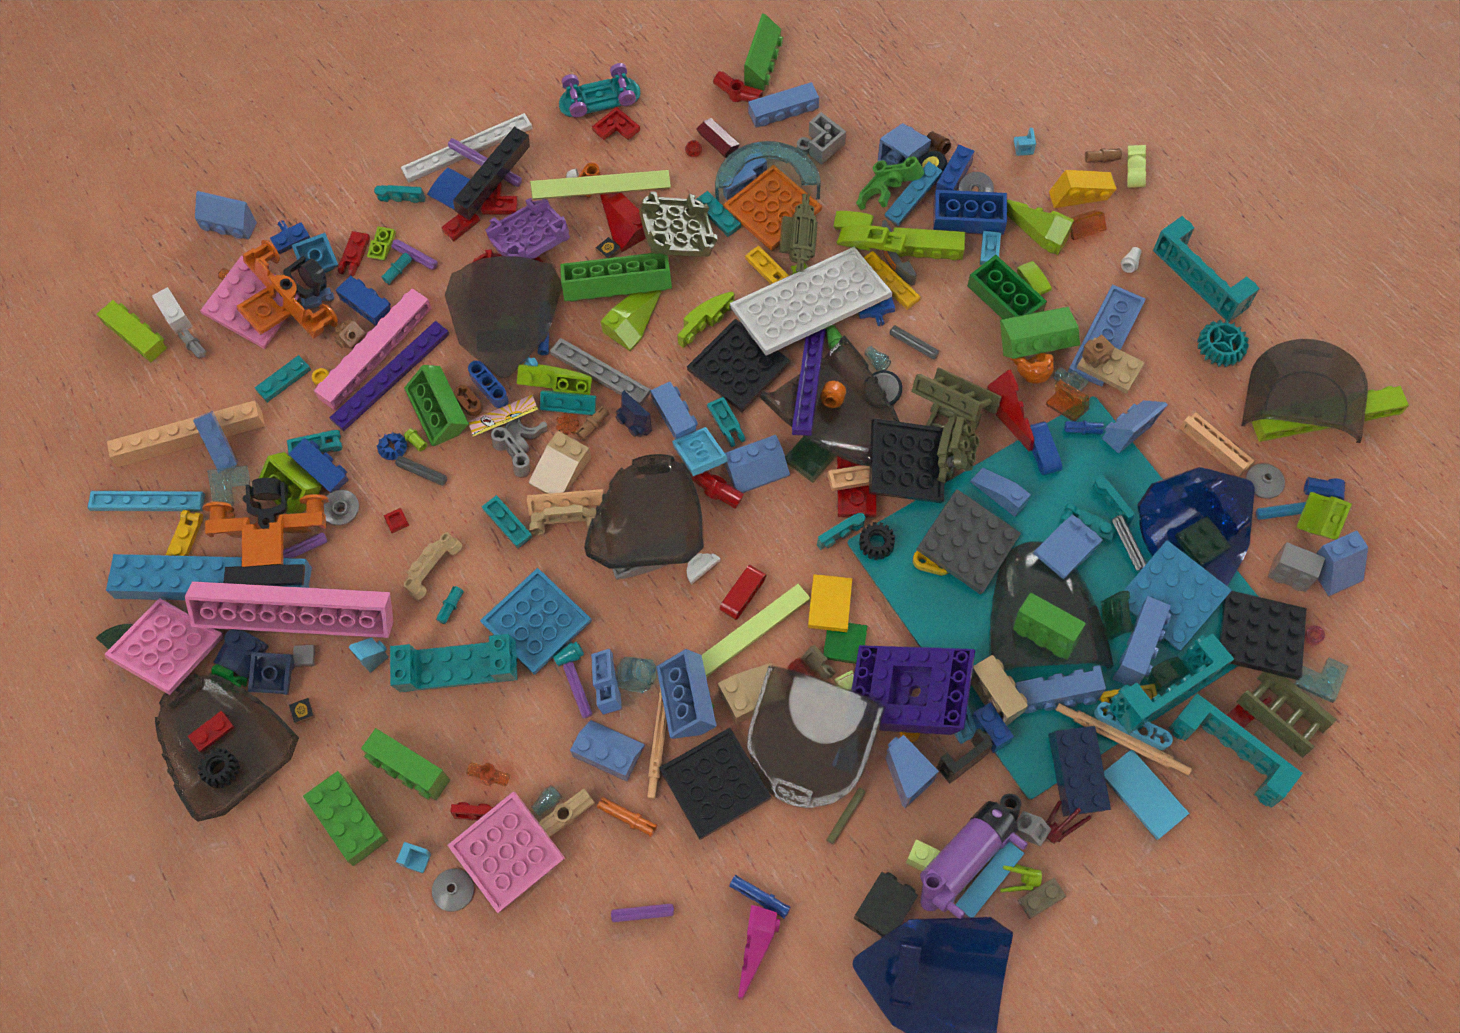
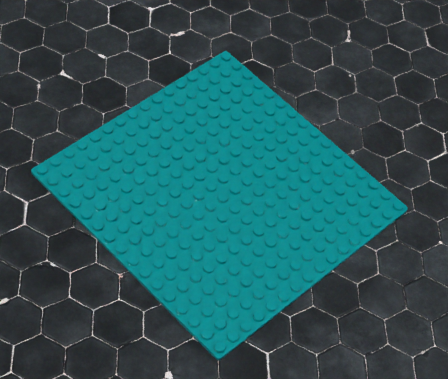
M1094 396L1047 423L1061 458V471L1042 475L1033 452L1028 451L1017 440L976 464L972 470L964 471L944 483V502L935 503L915 500L879 521L877 525L881 522L885 527L887 524L889 530L892 529L893 535L895 534L893 551L890 552L888 557L885 555L882 560L880 557H878V560H874L875 557L869 559L868 554L864 555L859 545L861 533L848 540V546L920 647L975 649L973 666L993 655L995 659L1001 661L1004 666V672L1007 676H1011L1015 683L1043 677L1046 681L1050 676L1060 673L1065 677L1079 669H1083L1084 673L1093 671L1094 666L1100 665L1106 687L1105 691L1117 690L1125 686V684L1113 680V676L1121 665L1119 664L1126 647L1128 648L1126 644L1132 631L1135 630L1133 627L1137 618L1117 603L1116 599L1141 570H1136L1117 530H1115L1110 544L1102 541L1094 553L1064 579L1033 554L1062 524L1060 523V518L1065 514L1064 509L1067 503L1074 504L1081 510L1111 522L1113 518L1117 517L1113 507L1105 503L1104 496L1097 494L1093 488L1095 478L1099 475L1106 477L1105 479L1113 485L1135 513L1133 521L1128 524V527L1146 564L1166 541H1169L1232 591L1259 596L1132 442L1118 454L1102 439L1106 433L1104 429L1111 422L1116 423V421ZM1083 420H1086L1087 422H1102L1104 427L1096 428L1103 429L1102 435L1089 433L1082 435V433L1065 432L1064 425L1066 421L1083 422ZM982 468L1017 483L1031 494L1027 505L1016 517L970 482ZM956 489L1021 533L981 595L950 573L941 576L919 570L913 565V556L917 551L916 548ZM874 535L869 540L871 545L875 547H881L885 543L883 537L879 535ZM924 559L919 560L920 563L926 562ZM1030 593L1086 623L1081 638L1068 660L1063 657H1057L1052 651L1038 646L1033 640L1022 637L1013 630L1018 611ZM1223 602L1180 652L1164 639L1161 642L1158 641L1156 645L1159 648L1155 659L1151 658L1150 665H1152L1151 672L1148 677H1143L1139 686L1155 684L1157 695H1163L1165 690L1173 684L1177 686L1184 677L1189 674L1191 676L1195 674L1183 658L1188 654L1187 649L1195 644L1194 641L1202 635L1207 637L1213 633L1220 640ZM1229 664L1219 675L1148 722H1153L1238 666ZM970 685L968 706L972 715L973 712L985 705ZM1098 700L1092 705L1078 703L1070 708L1096 718L1094 711L1101 701ZM1042 708L1036 709L1033 713L1021 714L1007 725L1014 736L1011 743L995 752L1029 800L1034 799L1057 784L1048 734L1059 730L1084 727L1055 709L1046 711ZM1097 733L1101 755L1119 744Z

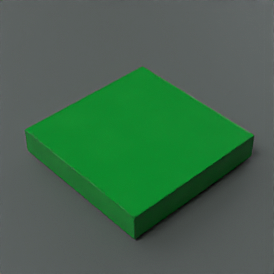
M848 623L847 632L827 630L823 655L828 660L856 664L859 645H865L868 626Z

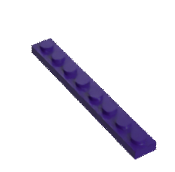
M437 321L433 322L329 417L330 420L342 431H345L449 335L448 330Z
M825 328L805 338L792 435L812 436L826 333Z

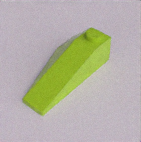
M1007 199V216L1049 253L1059 255L1068 240L1074 220L1056 211L1048 213L1044 212L1043 208L1037 207L1032 209L1027 204Z
M655 290L647 293L638 292L630 294L612 308L600 321L602 332L631 351L642 339L661 291Z

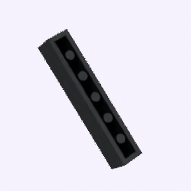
M515 126L454 198L453 204L456 213L468 220L472 218L530 147L529 135Z

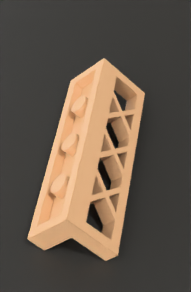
M1196 412L1183 421L1180 429L1237 477L1253 464L1254 460Z

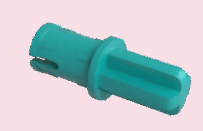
M403 253L395 263H391V267L381 276L383 281L390 284L398 274H402V270L412 261V258L407 253Z
M453 586L446 600H443V606L436 617L438 622L445 624L452 611L457 609L456 605L464 593L461 588Z

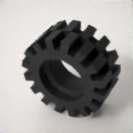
M873 522L872 526L868 524L866 528L862 529L859 540L860 550H863L864 555L868 554L869 559L875 557L874 560H878V557H880L882 560L885 555L888 557L890 552L893 551L895 534L893 535V530H889L887 524L884 527L881 522L879 525ZM874 535H879L883 537L885 543L881 547H875L871 545L870 538Z
M216 748V751L212 749L210 750V755L207 753L204 755L206 757L205 760L201 758L199 761L202 765H198L200 770L198 775L210 787L218 789V787L225 788L224 784L229 786L231 784L230 780L235 781L236 779L234 775L239 774L237 770L240 768L239 761L224 748ZM225 762L223 770L214 775V768L219 763Z

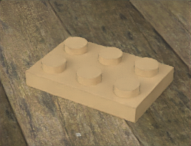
M1114 348L1109 361L1102 366L1100 364L1094 369L1082 357L1077 369L1127 394L1145 362Z

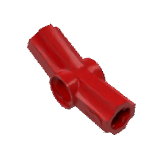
M719 71L713 79V84L726 92L733 102H749L762 98L763 90L746 86L741 80H734L723 71Z
M708 470L695 476L690 472V479L704 489L703 492L706 496L714 500L719 499L729 506L737 508L744 496L742 492L731 487L725 479L712 474Z

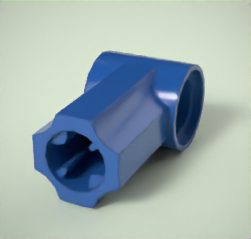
M1308 477L1305 481L1304 492L1306 495L1314 492L1322 496H1332L1344 500L1345 481L1337 478L1322 480Z

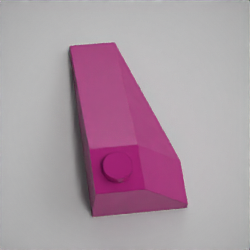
M751 905L744 965L742 967L738 994L739 1000H743L774 938V932H779L780 919H776L777 912Z

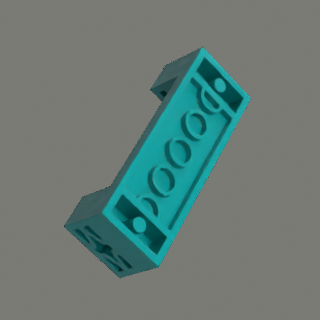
M1181 216L1161 230L1153 251L1220 316L1231 322L1251 306L1260 288L1247 276L1232 287L1225 280H1222L1187 245L1195 227L1190 221Z
M1213 633L1207 637L1202 635L1194 641L1195 644L1187 649L1188 654L1183 659L1195 674L1192 676L1190 674L1187 675L1177 686L1173 684L1165 690L1163 695L1158 694L1150 699L1136 682L1132 686L1125 685L1112 698L1113 702L1108 708L1128 734L1219 675L1234 660Z
M509 634L489 636L488 643L416 650L410 644L390 646V686L399 692L517 680L516 641Z
M1198 693L1190 700L1168 728L1174 737L1186 741L1198 726L1201 725L1205 732L1217 737L1222 745L1233 749L1239 758L1250 762L1256 771L1267 775V778L1254 795L1261 804L1270 808L1286 797L1303 774Z

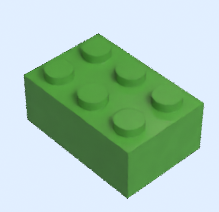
M1030 593L1018 611L1013 630L1020 636L1033 640L1038 646L1052 651L1057 657H1063L1068 660L1081 638L1086 623Z

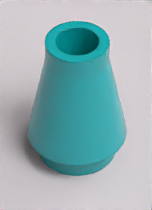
M576 641L569 643L553 658L559 667L568 662L580 660L584 656V652Z

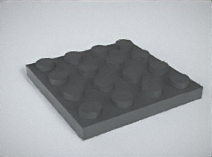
M956 489L916 550L981 595L1021 533Z

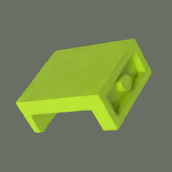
M1310 492L1297 528L1336 540L1339 538L1352 503L1336 497H1326Z

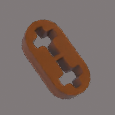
M459 385L455 388L454 395L467 414L470 416L479 415L482 412V404L471 389L466 385ZM461 392L466 393V399L460 395ZM469 403H472L474 406H477V408H471Z

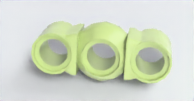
M1128 145L1127 188L1146 187V145Z

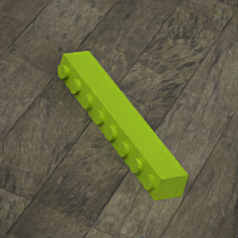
M1387 386L1382 390L1375 391L1372 389L1365 393H1352L1341 398L1336 396L1329 400H1316L1305 405L1300 403L1290 408L1280 407L1269 412L1264 410L1256 414L1252 425L1258 441L1262 442L1400 415L1409 404L1401 386Z

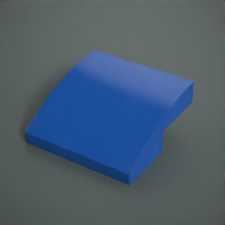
M446 168L436 179L427 195L455 210L453 200L470 179L450 168Z

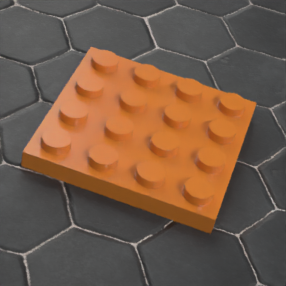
M772 165L724 203L723 207L772 251L780 245L782 217H793L795 207L798 204H802V194L807 193L775 165ZM810 196L809 205L814 207L815 216L822 210V205Z

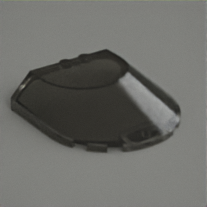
M1296 339L1277 344L1266 350L1253 365L1241 426L1261 419L1284 420L1339 429L1353 436L1356 439V443H1361L1368 395L1366 374L1352 355L1331 343L1315 339Z
M770 665L768 666L748 730L747 749L750 752L752 765L767 787L768 792L787 804L802 808H814L832 804L847 795L864 774L886 706L868 696L802 672Z

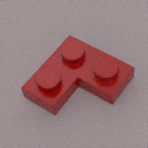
M616 107L592 126V131L603 140L615 131H618L629 140L640 131V126Z
M500 182L482 204V214L511 215L518 209V197L501 196L502 183Z

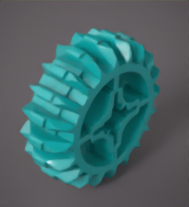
M1220 319L1217 323L1212 321L1210 325L1207 324L1201 330L1200 336L1197 339V343H1199L1197 349L1201 350L1200 355H1205V360L1210 359L1211 365L1215 362L1218 367L1222 364L1227 367L1229 364L1234 366L1237 362L1239 363L1245 357L1249 348V338L1245 337L1246 332H1241V326L1236 327L1235 322L1229 324L1228 320L1223 323ZM1211 336L1214 338L1213 343L1210 341ZM1234 343H1235V346H1236V350H1235V351L1233 350V345H1232V344H1234Z

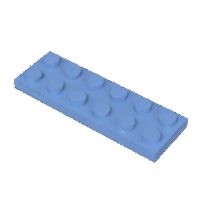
M1112 284L1068 372L1102 387L1104 382L1077 369L1085 349L1084 345L1089 340H1093L1094 337L1098 338L1100 335H1103L1115 348L1121 350L1146 299Z

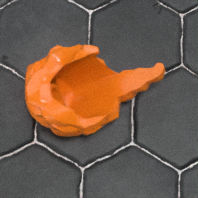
M1039 353L1028 360L1025 357L1010 358L1017 365V371L1020 376L1029 383L1038 384L1047 381L1054 370V357L1051 354Z

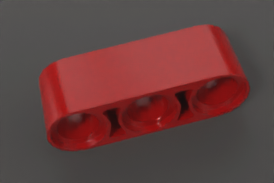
M748 565L722 601L719 610L737 620L760 589L767 575L752 565Z

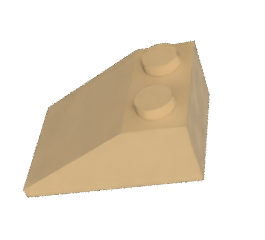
M557 431L548 443L528 483L546 494L567 492L590 461V449Z
M772 663L735 674L718 683V691L736 725L790 698Z

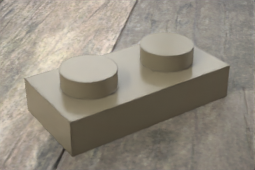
M1055 878L1020 898L1018 902L1028 918L1031 919L1064 899L1066 895Z

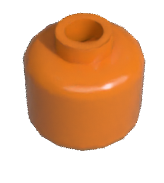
M828 381L821 391V402L828 408L840 407L846 396V388L838 381Z

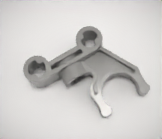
M521 416L507 422L504 428L497 427L492 430L493 448L498 451L506 450L512 457L513 472L516 476L525 477L530 473L529 457L526 455V452L529 451V446L524 438L534 439L541 433L546 432V422H541L537 427L528 428L521 424L520 420L523 417Z

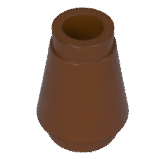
M934 131L928 133L927 137L931 140L930 144L936 151L946 154L950 150L951 143L948 138Z

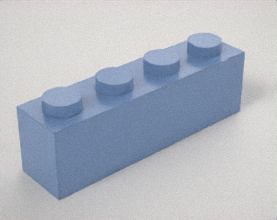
M812 82L748 102V113L755 128L819 108V96Z

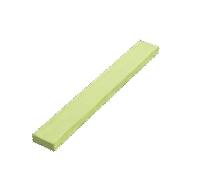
M669 170L530 181L532 200L669 189L671 187Z
M799 584L795 585L702 654L706 678L809 602L810 597Z

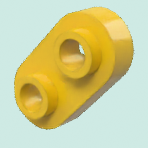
M919 551L914 553L913 565L917 569L941 576L949 573L939 568L936 563ZM924 559L926 562L920 563L919 560Z

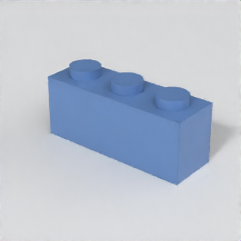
M667 382L650 390L652 401L675 440L696 431V426L698 425L694 415L690 416L688 412L689 407L685 401L680 399L681 394L677 386L673 387L671 382Z
M210 411L194 418L193 422L218 472L237 465L238 461L214 412Z

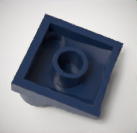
M624 390L621 393V407L616 411V419L621 425L625 424L634 437L647 436L652 432L650 413Z
M230 629L225 634V642L213 663L219 664L248 679L251 652L265 653L269 646L243 630Z
M251 652L248 692L288 695L291 674L295 667L293 655Z

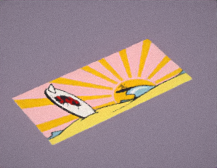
M530 395L468 421L472 436L536 411L538 408L533 395Z

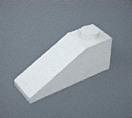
M168 287L152 295L176 335L179 332L182 333V330L192 327Z

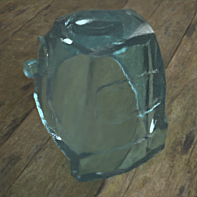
M640 657L622 658L615 670L618 687L640 693L650 689L657 679L656 665L653 660Z

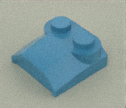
M326 233L291 245L297 260L302 256L306 258V261L314 259L325 273L332 271L338 266Z

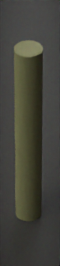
M858 788L828 836L827 841L829 843H835L866 793L862 788Z

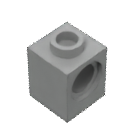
M1025 811L1021 813L1016 821L1018 824V831L1016 833L1021 839L1038 846L1042 845L1051 831V828L1041 817Z

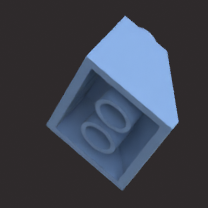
M197 191L195 219L201 229L215 231L221 235H232L238 239L250 238L257 222L246 202Z
M1143 400L1138 405L1133 404L1128 409L1127 414L1123 412L1116 419V423L1111 422L1104 429L1106 433L1102 439L1119 454L1153 426L1168 404L1166 402Z
M776 435L725 453L728 462L724 463V466L734 488L742 493L790 476L783 449Z
M590 720L579 732L570 752L574 758L624 781H628L645 744Z

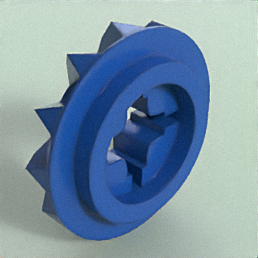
M394 432L388 435L384 434V437L379 439L377 445L378 453L386 460H396L398 456H403L407 450L405 437L400 433L396 434ZM389 442L394 444L395 450L389 447Z

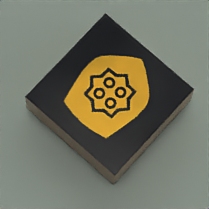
M608 237L596 247V251L605 259L613 258L621 251V247Z
M309 698L289 705L296 725L315 718Z

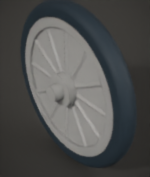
M887 370L871 374L864 384L866 400L879 408L895 404L901 397L903 390L900 378L895 373Z

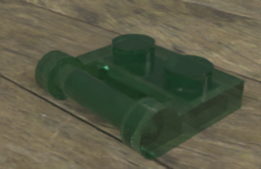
M1129 591L1117 592L1101 601L1105 639L1112 640L1124 633L1134 631V625L1131 623Z

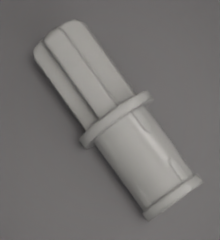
M182 330L185 336L179 332L178 337L186 344L188 350H191L199 359L206 356V350L200 345V341L191 335L189 330Z

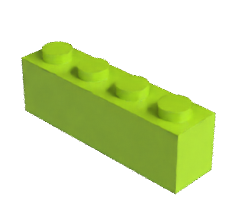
M897 227L893 229L895 233L907 235V241L902 254L897 253L899 257L963 259L965 232Z
M112 300L96 315L103 324L151 363L167 349L163 343L164 338L157 332L155 334L151 332V327L145 322L143 324L140 323L141 320L134 313L129 314V310L122 303L118 305Z

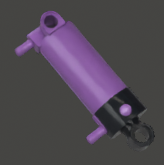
M1005 794L1002 796L1000 804L993 801L986 802L970 818L969 822L924 868L920 874L923 883L920 903L925 910L935 911L938 908L942 912L948 910L957 918L962 919L965 912L956 906L954 901L955 897L1009 841L1022 850L1027 847V842L1016 835L1018 831L1016 820L1021 809V800L1017 795Z

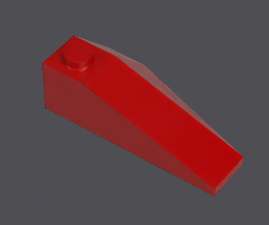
M622 193L600 194L612 239L621 247V252L645 240L646 237L639 209Z
M1010 369L987 386V390L1002 396L995 415L1028 451H1032L1034 444L1033 433L1028 418H1024L1023 401H1018L1016 391H1019V388Z

